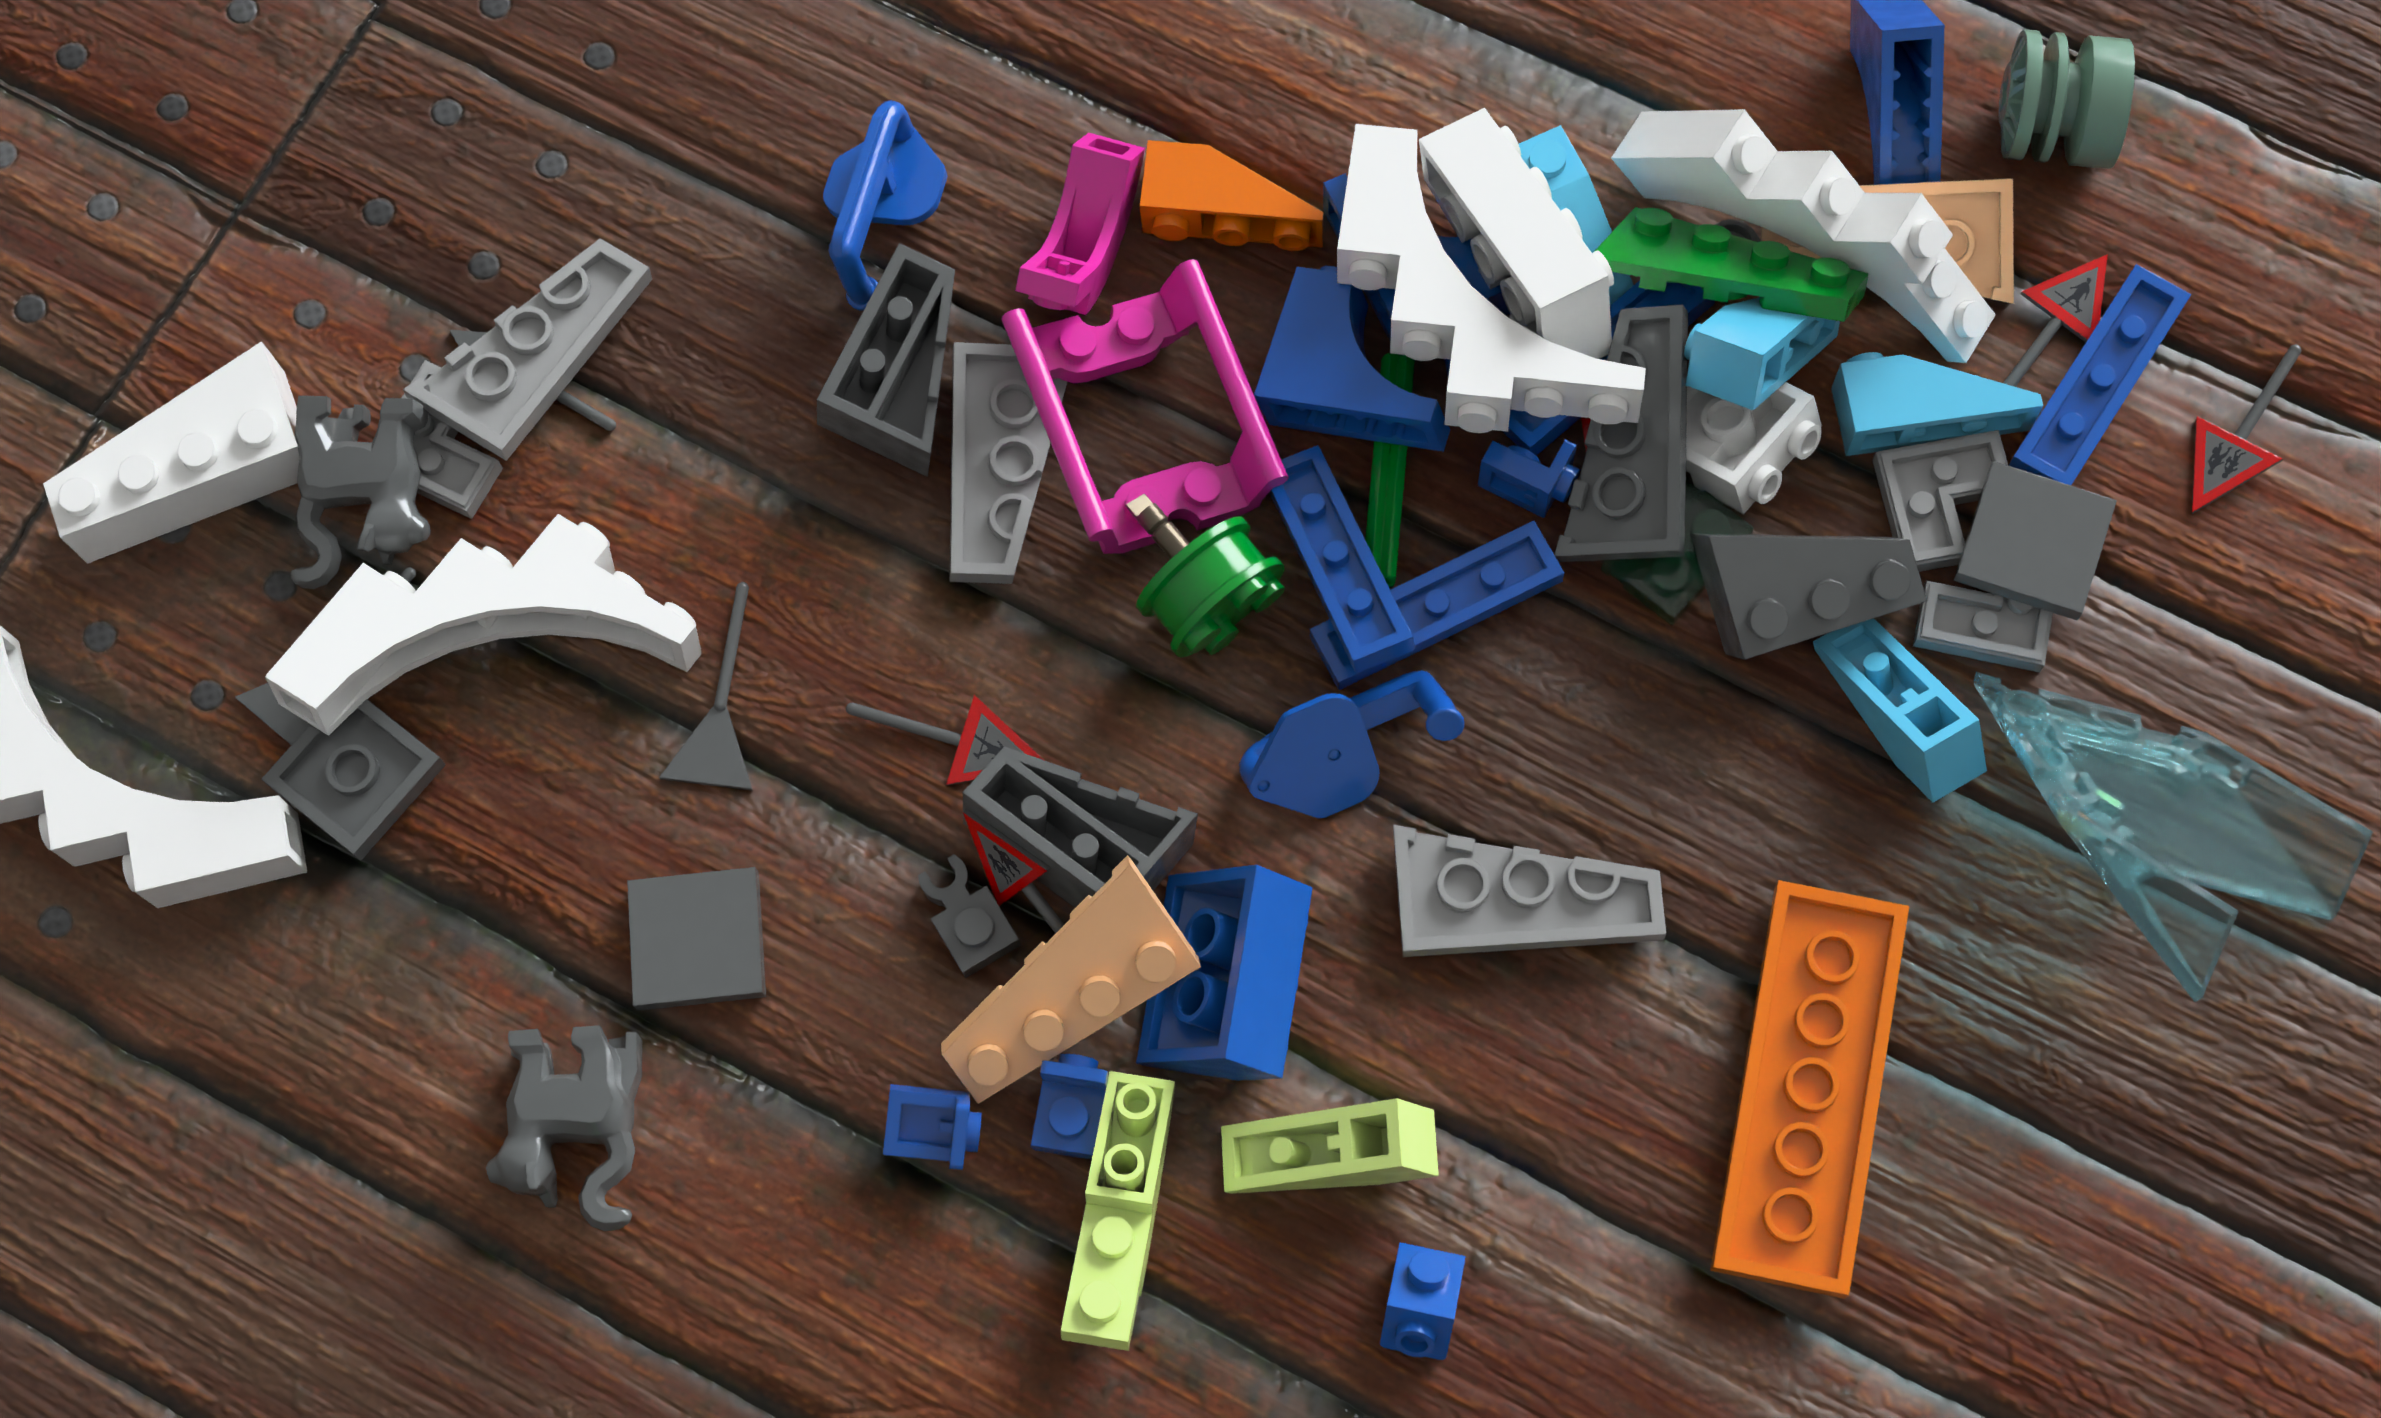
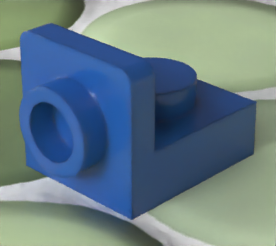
M1565 439L1551 466L1548 468L1541 464L1536 455L1525 448L1514 445L1507 448L1492 441L1481 460L1478 486L1545 518L1555 499L1562 503L1566 502L1572 492L1574 481L1579 477L1581 469L1573 466L1577 444Z
M1060 1054L1058 1062L1042 1061L1040 1070L1042 1086L1031 1141L1033 1150L1092 1160L1109 1077L1108 1071L1097 1069L1099 1063L1097 1060L1076 1054Z

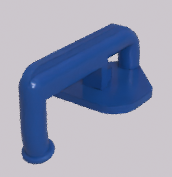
M892 100L885 101L877 107L869 124L864 142L835 159L823 192V199L828 211L838 218L829 244V255L846 292V299L849 305L860 311H864L878 284L874 278L867 275L860 258L870 224L914 225L928 219L938 208L947 181V171L944 164L913 127L905 107L901 103Z
M1422 670L1412 671L1351 698L1336 693L1325 694L1286 711L1279 718L1273 732L1251 745L1244 752L1239 763V770L1242 780L1255 798L1315 818H1325L1362 802L1377 786L1380 772L1367 733L1368 729L1421 707L1428 716L1426 730L1429 735L1436 740L1450 741L1462 733L1464 718L1430 673Z

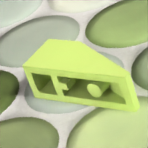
M1398 1098L1221 1126L1224 1192L1230 1194L1381 1185L1439 1176L1434 1110Z

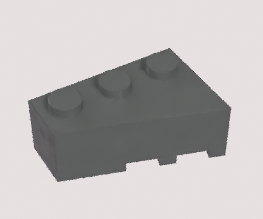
M899 243L817 398V425L928 477L955 269Z
M1690 533L1726 655L1748 659L1927 601L1910 539L1862 536Z
M1003 747L963 791V811L969 810L1051 868L1038 877L1037 880L1074 908L1088 894L1092 897L1112 877V870L1127 855H1129L1154 891L1192 847L1198 817L1197 813L1178 807L1176 812L1139 799L1140 793L1120 787L1119 791H1115L1081 779V773L1007 747ZM963 814V824L968 827Z

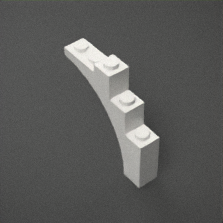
M1745 109L1641 112L1611 157L1644 198L1679 201L1720 211L1761 226L1805 247L1822 258H1835L1848 264L1851 269L1869 273L1866 287L1888 302L1914 325L1947 362L1967 363L1996 315L1945 249L1953 234L1922 193H1865L1833 151H1777Z
M1356 124L1337 247V283L1353 285L1362 290L1395 289L1391 318L1390 353L1406 355L1411 359L1419 361H1429L1435 358L1451 360L1444 425L1459 426L1473 433H1486L1491 430L1508 432L1510 410L1526 411L1533 416L1541 418L1566 415L1591 418L1601 424L1638 423L1646 368L1595 359L1542 338L1504 315L1470 285L1444 251L1425 211L1417 174V130Z
M557 514L514 567L506 557L495 549L485 546L480 550L462 538L417 590L400 575L392 571H387L382 575L363 563L267 673L265 678L279 705L329 736L366 699L404 673L450 652L498 639L540 635L600 639L644 651L685 672H688L702 652L696 622L690 614L671 602H666L664 606L645 595L644 589L632 577L623 572L615 571L609 548L610 543L598 529L585 522H581L577 526Z
M0 626V824L39 815V830L46 848L74 867L124 855L122 866L128 887L132 892H136L156 908L307 873L298 813L279 795L235 802L176 800L132 789L90 769L77 759L49 725L31 689L19 641Z

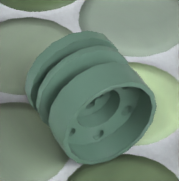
M2022 30L2014 45L2011 60L2004 71L2000 90L1998 119L2001 126V152L2003 158L2020 161L2024 158L2031 140L2034 162L2045 163L2049 161L2058 137L2061 136L2064 137L2065 158L2068 165L2103 169L2114 167L2126 136L2132 104L2135 57L2134 46L2131 40L2089 35L2084 39L2075 62H2070L2068 40L2065 33L2054 32L2050 35L2043 54V40L2040 31Z

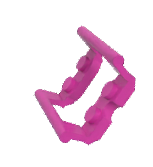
M1187 260L1179 264L1160 288L1159 292L1112 305L1110 321L1103 326L1095 327L1088 325L1081 320L1079 315L1032 328L1025 310L1020 308L1011 310L1002 316L1003 325L1089 541H1098L1103 554L1125 553L1156 543L1152 539L1153 535L1148 534L1125 507L1127 503L1144 493L1152 503H1156L1168 517V522L1173 519H1184L1192 523L1196 530L1217 525L1229 518L1242 516L1259 507L1264 497L1272 488L1285 483L1289 479L1197 260ZM1198 325L1242 430L1230 463L1217 467L1202 461L1183 464L1133 479L1123 484L1115 493L1114 498L1102 501L1053 380L1060 378L1071 383H1082L1143 366L1151 362L1161 348L1167 347L1180 337L1188 335L1189 331Z

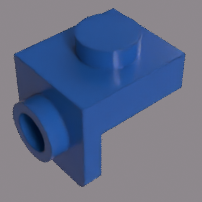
M890 1084L883 1155L949 1161V1169L963 1170L965 1152H978L982 1113L970 1112L969 1092Z
M1399 1243L1380 1339V1345L1383 1348L1400 1351L1412 1357L1446 1359L1466 1256Z

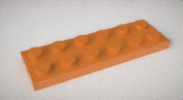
M1778 880L1774 889L1710 1271L1842 1299L1849 1296L1909 906Z

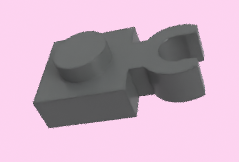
M952 855L948 858V861L955 873V880L950 886L945 888L936 887L926 872L918 876L920 886L927 899L936 905L946 908V910L932 917L931 921L962 974L967 978L1018 948L1021 944L987 886L971 895L969 894L970 877L966 866L959 857Z

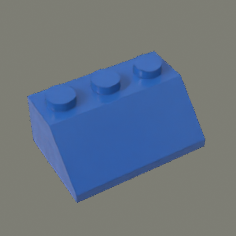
M1259 865L1169 875L1163 906L1198 955L1201 967L1147 1000L1136 1063L1146 1067L1236 1081L1282 1079L1313 887Z

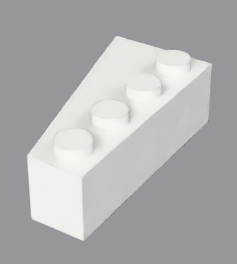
M1483 108L1420 138L1419 145L1424 180L1461 242L1463 243L1471 239V250L1479 268L1478 271L1489 289L1501 286L1502 296L1511 314L1509 318L1542 338L1595 359L1608 355L1612 343L1609 287L1614 285V276L1610 265L1600 251L1597 250L1592 253L1583 242L1580 226L1572 212L1567 208L1560 211L1552 200L1550 187L1541 170L1537 167L1529 169L1521 158L1520 147L1512 131L1507 126L1499 128L1487 110Z
M261 341L43 483L60 538L87 564L297 483L300 459L299 447L295 437L297 406L285 371Z

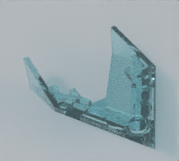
M1976 672L1973 680L1974 686L2055 818L2194 1002L2203 998L2239 912L2200 886L2327 920L2337 916L2373 831L2206 732L2181 726L2176 736L2143 728L2141 715L2043 689H2039L2037 695L2021 690L2011 691L2001 684V678Z

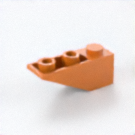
M1148 140L1140 198L1143 233L1153 234L1166 241H1181L1187 237L1214 239L1216 242L1227 246H1240L1247 242L1274 244L1278 248L1288 251H1300L1307 247L1323 248V212L1209 145Z

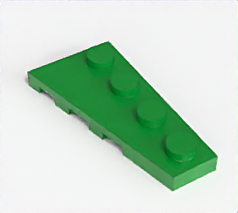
M1635 207L1595 250L1600 251L1604 255L1612 272L1639 276V288L1665 292L1667 282L1699 286L1704 291L1703 299L1727 303L1728 300L1741 299L1747 295L1759 296V303L1763 309L1845 322L1864 297L1869 273L1851 269L1848 264L1835 258L1816 259L1792 252L1787 246L1779 242H1756L1732 235L1728 229L1719 225H1697L1673 218L1669 212L1659 208L1641 209Z

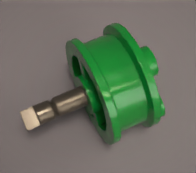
M1145 493L1126 504L1125 507L1146 532L1153 535L1152 539L1170 559L1142 590L1137 599L1136 608L1144 617L1156 616L1173 636L1170 649L1177 657H1187L1199 652L1203 648L1210 655L1219 652L1238 635L1239 630L1235 626L1236 623L1247 616L1252 610L1256 613L1263 611L1284 592L1285 587L1279 580L1284 573L1285 566L1277 557L1265 558L1248 539L1250 525L1243 517L1229 518L1210 528L1189 543L1172 522H1168V517L1156 503L1150 501Z

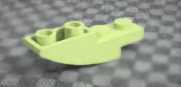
M1113 1071L1109 1072L1085 1191L1086 1206L1061 1326L1062 1340L1129 1351L1138 1298L1142 1294L1154 1227L1175 1081Z

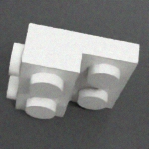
M1785 382L1755 410H1750L1687 386L1686 471L1691 474L1695 488L1743 515L1755 501L1760 504L1769 502L1780 488L1782 482L1781 472L1794 457L1801 460L1808 458L1820 442L1822 424L1814 396Z

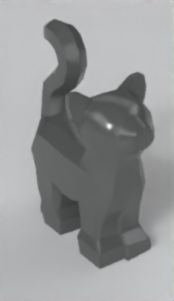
M298 396L295 437L299 447L300 459L297 483L301 500L296 512L297 534L310 548L317 552L318 559L310 567H301L291 571V579L297 586L315 589L328 584L338 573L342 554L337 537L320 523V517L325 509L371 504L357 543V549L369 552L372 549L378 550L384 565H392L396 553L408 552L414 544L428 539L431 532L430 525L420 515L415 504L421 473L413 441L415 432L424 428L428 421V412L423 409L424 406L414 399L385 398L381 406L380 420L373 441L357 442L359 431L369 426L371 422L370 410L364 405L354 404L353 408H343L338 418L327 417L331 414V399L329 397Z
M600 1025L573 1027L571 1041L575 1050L581 1054L582 1064L580 1070L574 1074L555 1075L551 1049L547 1043L543 1042L541 1032L538 1029L509 1031L508 1042L511 1048V1055L520 1061V1068L506 1102L508 1136L498 1154L486 1166L489 1181L504 1186L515 1194L540 1196L545 1207L556 1208L558 1201L557 1173L550 1150L554 1143L567 1142L603 1144L607 1149L608 1159L586 1177L578 1196L580 1212L591 1227L603 1231L623 1228L631 1222V1211L622 1207L609 1206L605 1202V1195L632 1168L635 1147L631 1132L634 1127V1101L642 1078L643 1040L637 1032H626L625 1036L609 1039L608 1042Z

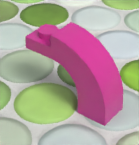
M1087 133L1072 145L1064 189L1052 228L1041 249L1020 267L1015 291L1028 294V299L1033 300L1039 306L1054 310L1066 309L1087 315L1102 292L1123 239L1133 206L1146 148L1092 133Z

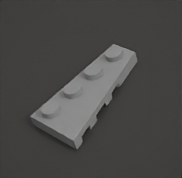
M601 238L542 282L539 285L541 292L518 309L512 305L494 319L496 325L494 328L470 346L464 342L445 357L447 364L425 381L420 376L405 387L403 391L407 399H414L424 406L423 409L430 415L507 461L651 282L650 269L645 264Z
M954 342L950 582L1012 584L1050 448V440L1013 347L1010 344ZM1057 378L1053 382L1062 402L1067 381Z
M1393 825L1403 957L1663 941L1665 939L1666 926L1659 870L1578 856L1574 859L1539 854L1540 850L1520 846H1514L1513 849L1476 843L1473 838L1448 834L1447 838L1418 833L1415 828Z

